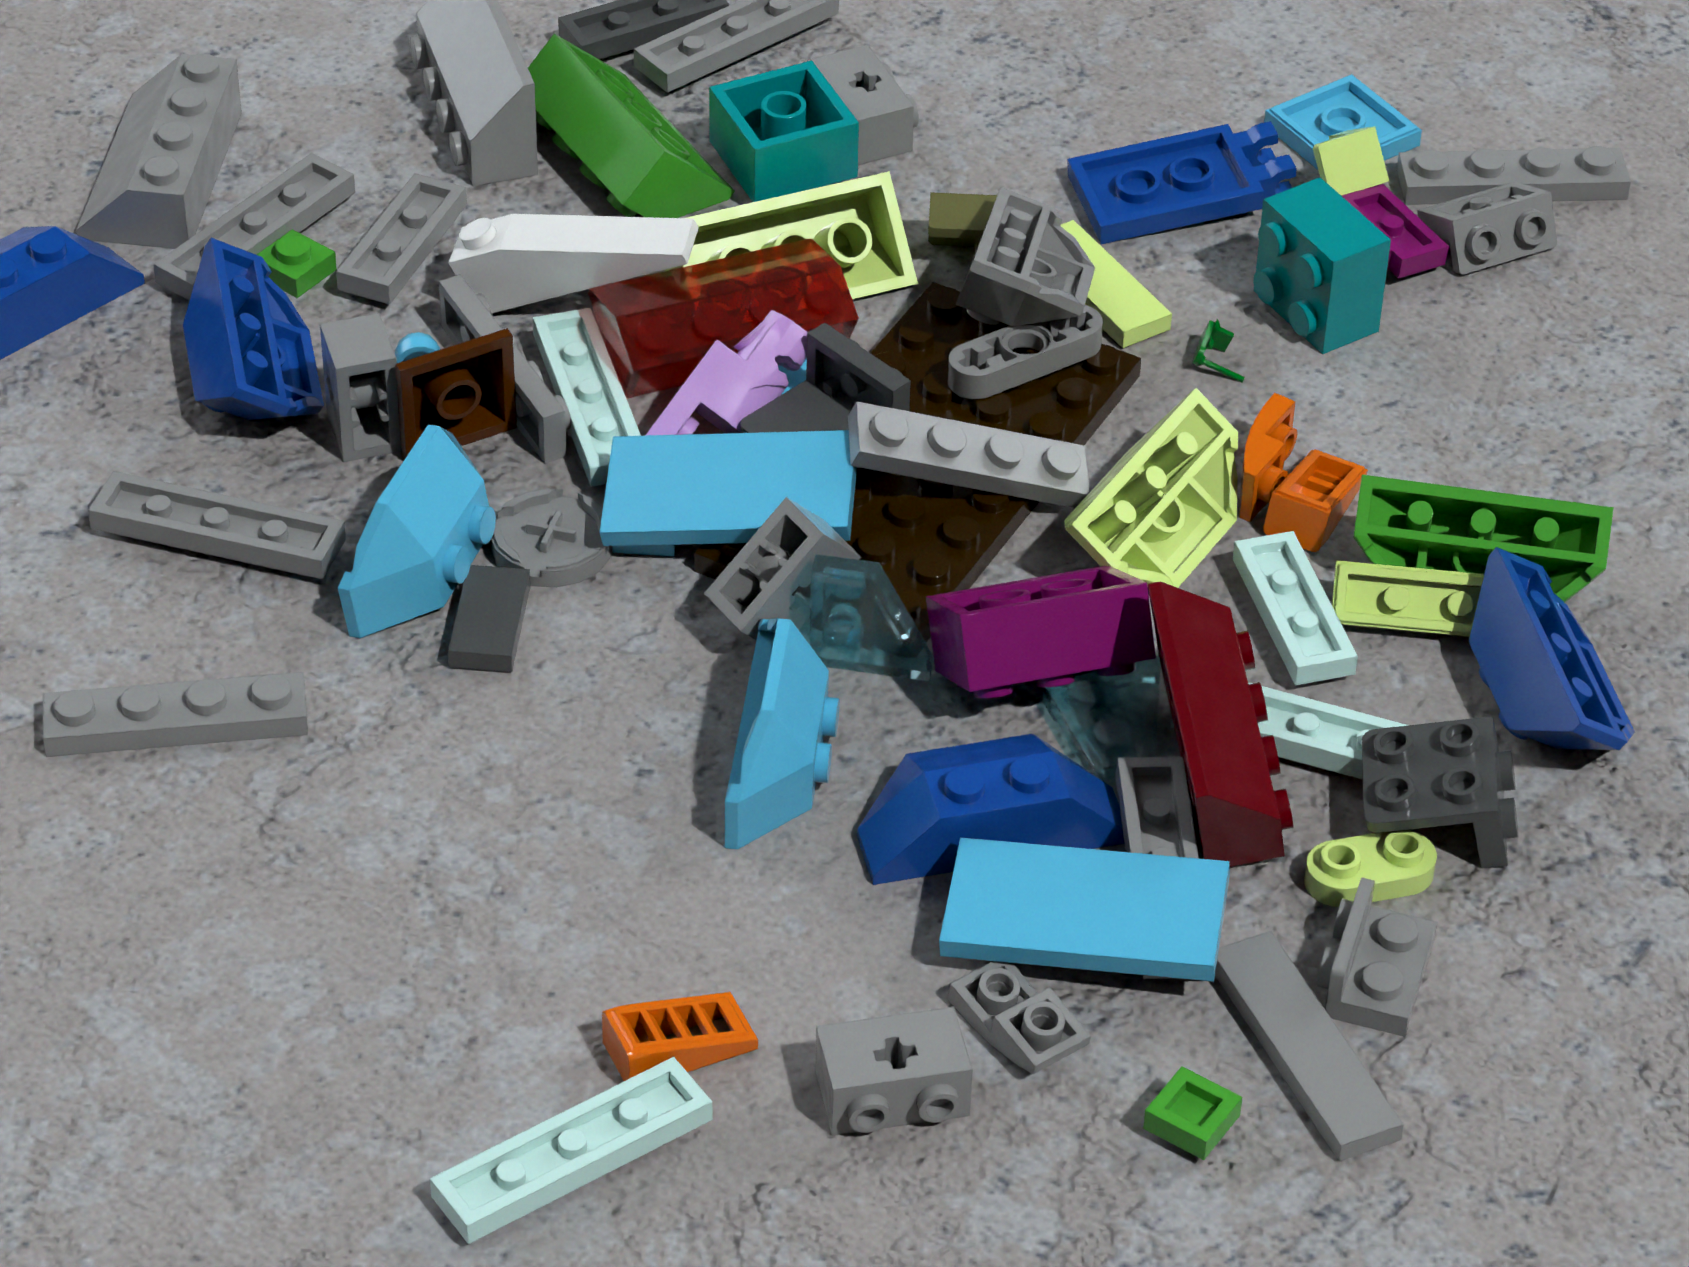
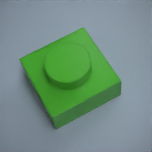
M293 229L257 254L264 258L272 273L269 275V278L284 292L296 298L337 270L335 251Z
M1181 1066L1146 1108L1143 1129L1205 1160L1239 1118L1243 1097Z

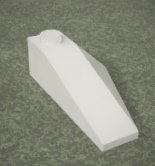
M510 214L494 219L479 218L461 228L448 263L455 275L461 274L475 294L481 293L486 298L491 313L686 265L699 227L694 219L545 214Z

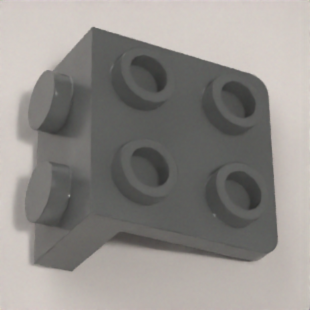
M823 323L807 333L806 380L741 420V433L849 430L848 415L857 401L909 411L911 380L903 376L897 369L888 366L860 347L854 340L847 338L828 324Z
M1493 716L1373 729L1363 735V806L1365 824L1369 831L1380 833L1473 823L1481 868L1508 866L1507 838H1517L1519 834L1514 798L1504 799V791L1516 790L1512 752H1499Z

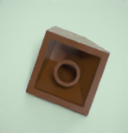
M508 328L395 364L401 455L403 460H405L427 425L440 426L453 433L461 446L517 428L513 335Z

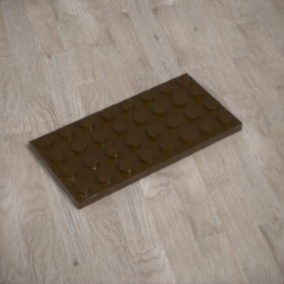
M935 282L931 283L871 352L872 355L888 366L897 369L903 376L911 380L909 412L1079 445H1085L1140 377L1141 369L1140 357L1101 343L1099 352L1091 358L984 399L961 397L955 394L948 385L950 352L960 344L1010 325L1002 322L997 325H990L972 318L967 313L966 308L956 305L960 295L958 290ZM1031 348L1012 350L1019 354H1035L1039 352ZM859 467L856 474L850 541L846 542L861 558L810 618L913 659L931 637L926 596L970 589L1039 501ZM746 543L702 544L694 553L695 572L716 580Z

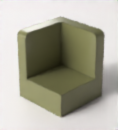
M930 192L929 243L932 245L974 247L975 255L997 195Z

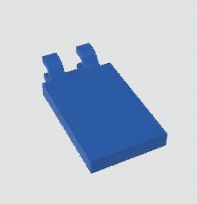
M1271 121L1257 124L1247 131L1234 134L1229 124L1067 159L1068 178L1100 244L1260 210L1263 207V199L1292 188L1289 181H1280L1296 177L1297 168L1289 154L1276 157L1271 148L1261 149L1267 145L1278 143V133Z

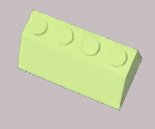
M890 171L686 217L694 219L699 227L688 263L665 270L669 288L697 336L761 322L770 310L787 316L918 284Z

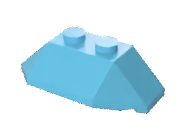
M427 425L375 503L356 546L353 569L351 572L345 571L338 586L350 637L362 638L444 607L457 585L464 582L469 573L470 565L483 544H487L494 534L496 515L494 509L489 507L484 480L453 433L440 426Z
M760 619L732 769L725 797V848L740 849L812 809L816 783H828L832 744L823 742L824 736L836 737L840 699L828 697L829 670L790 619Z

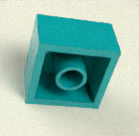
M812 60L709 87V142L752 202L823 187L858 177L859 122Z
M1321 177L1263 199L1261 225L1258 231L1259 244L1256 272L1253 277L1254 292L1261 301L1271 306L1292 326L1298 335L1303 336L1321 354L1328 353L1379 332L1391 239Z

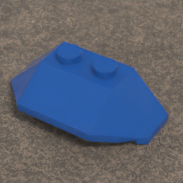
M56 226L23 227L0 239V360L145 284L144 274L109 247Z
M211 237L203 251L183 322L195 401L202 403L215 412H227L247 420L318 414L323 408L324 402L308 327L287 294L269 278L272 271L263 257Z
M1496 547L1488 556L1469 644L1480 666L1479 675L1490 688L1500 709L1499 719L1511 734L1519 739L1527 740L1531 738L1554 748L1620 750L1633 736L1635 731L1591 641L1568 605L1553 592L1550 586L1552 580L1543 566Z
M1034 734L906 754L857 828V839L873 885L953 872L960 838L1085 849L1125 844L1119 802L1113 787Z

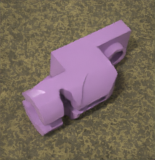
M770 310L764 320L734 346L738 350L737 354L716 339L646 435L693 434L700 424L691 417L694 411L724 433H741V420L781 396L789 383L787 375L779 371L778 365L785 367L787 370L797 371L807 359L808 332L786 316Z

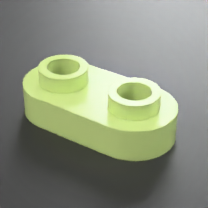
M1411 830L1370 833L1330 840L1316 845L1309 852L1306 861L1304 884L1308 893L1315 900L1333 907H1339L1342 898L1354 901L1361 877L1375 881L1372 902L1415 895L1423 892L1431 885L1434 878L1437 852L1428 838Z

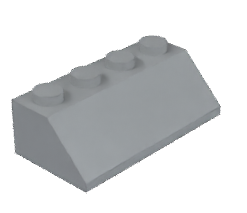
M428 0L416 13L418 35L410 37V51L415 69L423 68V83L428 100H436V113L442 133L450 132V149L455 166L464 165L472 187L538 175L535 83L498 0Z
M181 54L132 94L77 226L76 235L98 242L176 249L196 234L242 114L237 59L214 57L210 54Z

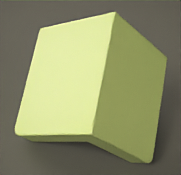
M1375 126L1347 130L1331 135L1329 140L1315 144L1313 147L1320 177L1340 195L1389 182Z

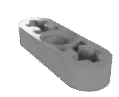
M1085 305L1079 317L1007 326L960 344L953 348L949 354L948 385L955 394L961 397L984 399L1091 358L1101 348L1102 316L1094 308ZM1031 348L1039 352L1035 354H1019L1012 350Z

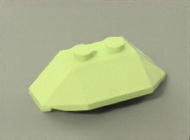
M1195 388L1122 456L1064 520L1065 530L1100 566H1111L1147 582V587L1150 583L1161 581L1179 588L1237 521L1238 475L1234 452L1238 450V431Z

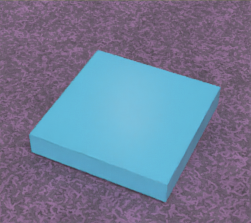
M1352 74L1265 110L1264 122L1271 121L1278 133V138L1317 170L1318 167L1313 152L1314 145L1329 140L1331 135L1347 130L1375 126L1384 161L1399 155V152H1406L1420 146L1422 130Z

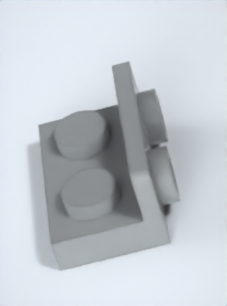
M1511 182L1417 210L1418 217L1442 238L1447 245H1450L1453 270L1462 275L1552 249L1557 245L1551 192L1522 183Z
M1361 877L1354 901L1342 898L1340 902L1333 938L1339 939L1341 942L1338 949L1326 947L1319 970L1317 986L1328 989L1326 1011L1331 1019L1405 1037L1435 941L1438 922L1371 906L1375 881Z

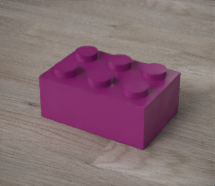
M1099 566L926 596L935 671L956 683L957 687L964 688L969 692L974 691V697L995 698L1009 695L1013 692L1012 684L1036 680V686L1038 687L1063 686L1075 681L1074 673L1097 669V673L1100 676L1129 674L1136 671L1135 662L1156 659L1147 582L1111 566Z

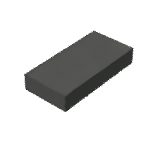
M470 565L469 573L463 583L448 648L449 667L503 672L513 671L531 586L530 569Z

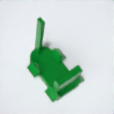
M1218 319L1216 322L1210 320L1200 337L1192 363L1196 366L1205 365L1240 382L1244 380V376L1205 359L1204 352L1206 349L1212 350L1214 347L1225 352L1235 334L1220 327Z

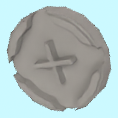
M553 488L525 492L504 503L497 512L495 530L490 540V551L496 566L530 569L531 586L557 588L576 584L597 574L609 561L612 554V546H603L599 533L603 506L592 497L578 493V499L563 496V489Z

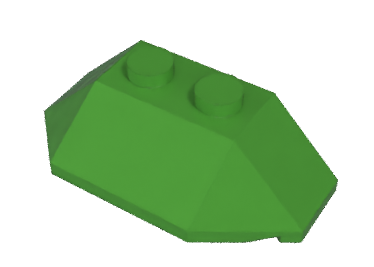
M1362 475L1353 538L1372 564L1477 574L1485 573L1488 556L1498 547L1543 566L1552 580L1550 586L1553 592L1566 603L1606 570L1614 507Z

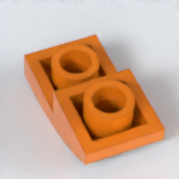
M1277 393L1270 397L1255 418L1245 445L1239 498V518L1251 522L1266 504L1270 502L1272 492L1288 476V472L1283 470L1284 461L1291 454L1297 440V429L1293 428L1295 401Z

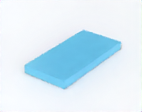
M849 430L613 436L599 532L603 546L747 543L786 497L824 519L845 541H850L857 467L851 466Z
M960 838L939 938L940 956L1214 982L1230 878V861Z

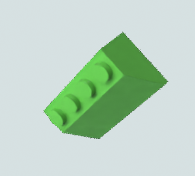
M556 34L552 35L528 67L535 83L536 121L549 130L554 129L556 133L552 137L553 142L575 159L580 158L583 161L579 170L597 186L603 189L608 188L611 193L606 198L607 201L624 216L636 217L637 214H640L643 217L679 218L727 201L735 192L622 72Z

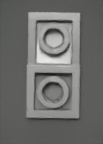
M992 961L950 983L947 999L960 1015L996 1050L1032 1074L1090 1043L1091 1035L1055 992L1049 987L1037 993L1013 963Z

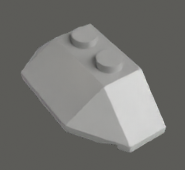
M1000 187L956 305L966 308L967 313L972 318L990 325H997L1002 322L1010 326L1079 317L1085 306L1095 266L1076 238L1060 226L1063 219L1054 207Z

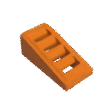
M1311 450L1272 492L1263 526L1264 533L1272 535L1294 531L1303 549L1311 552L1319 551L1329 539L1360 490L1362 475H1367L1368 469L1322 451Z
M731 992L628 1004L602 1011L603 1044L623 1081L672 1057H675L687 1072L758 1049V1038ZM724 1017L731 1031L718 1033L712 1020ZM698 1025L703 1035L692 1036L688 1028ZM673 1033L676 1036V1038L666 1039L665 1037Z

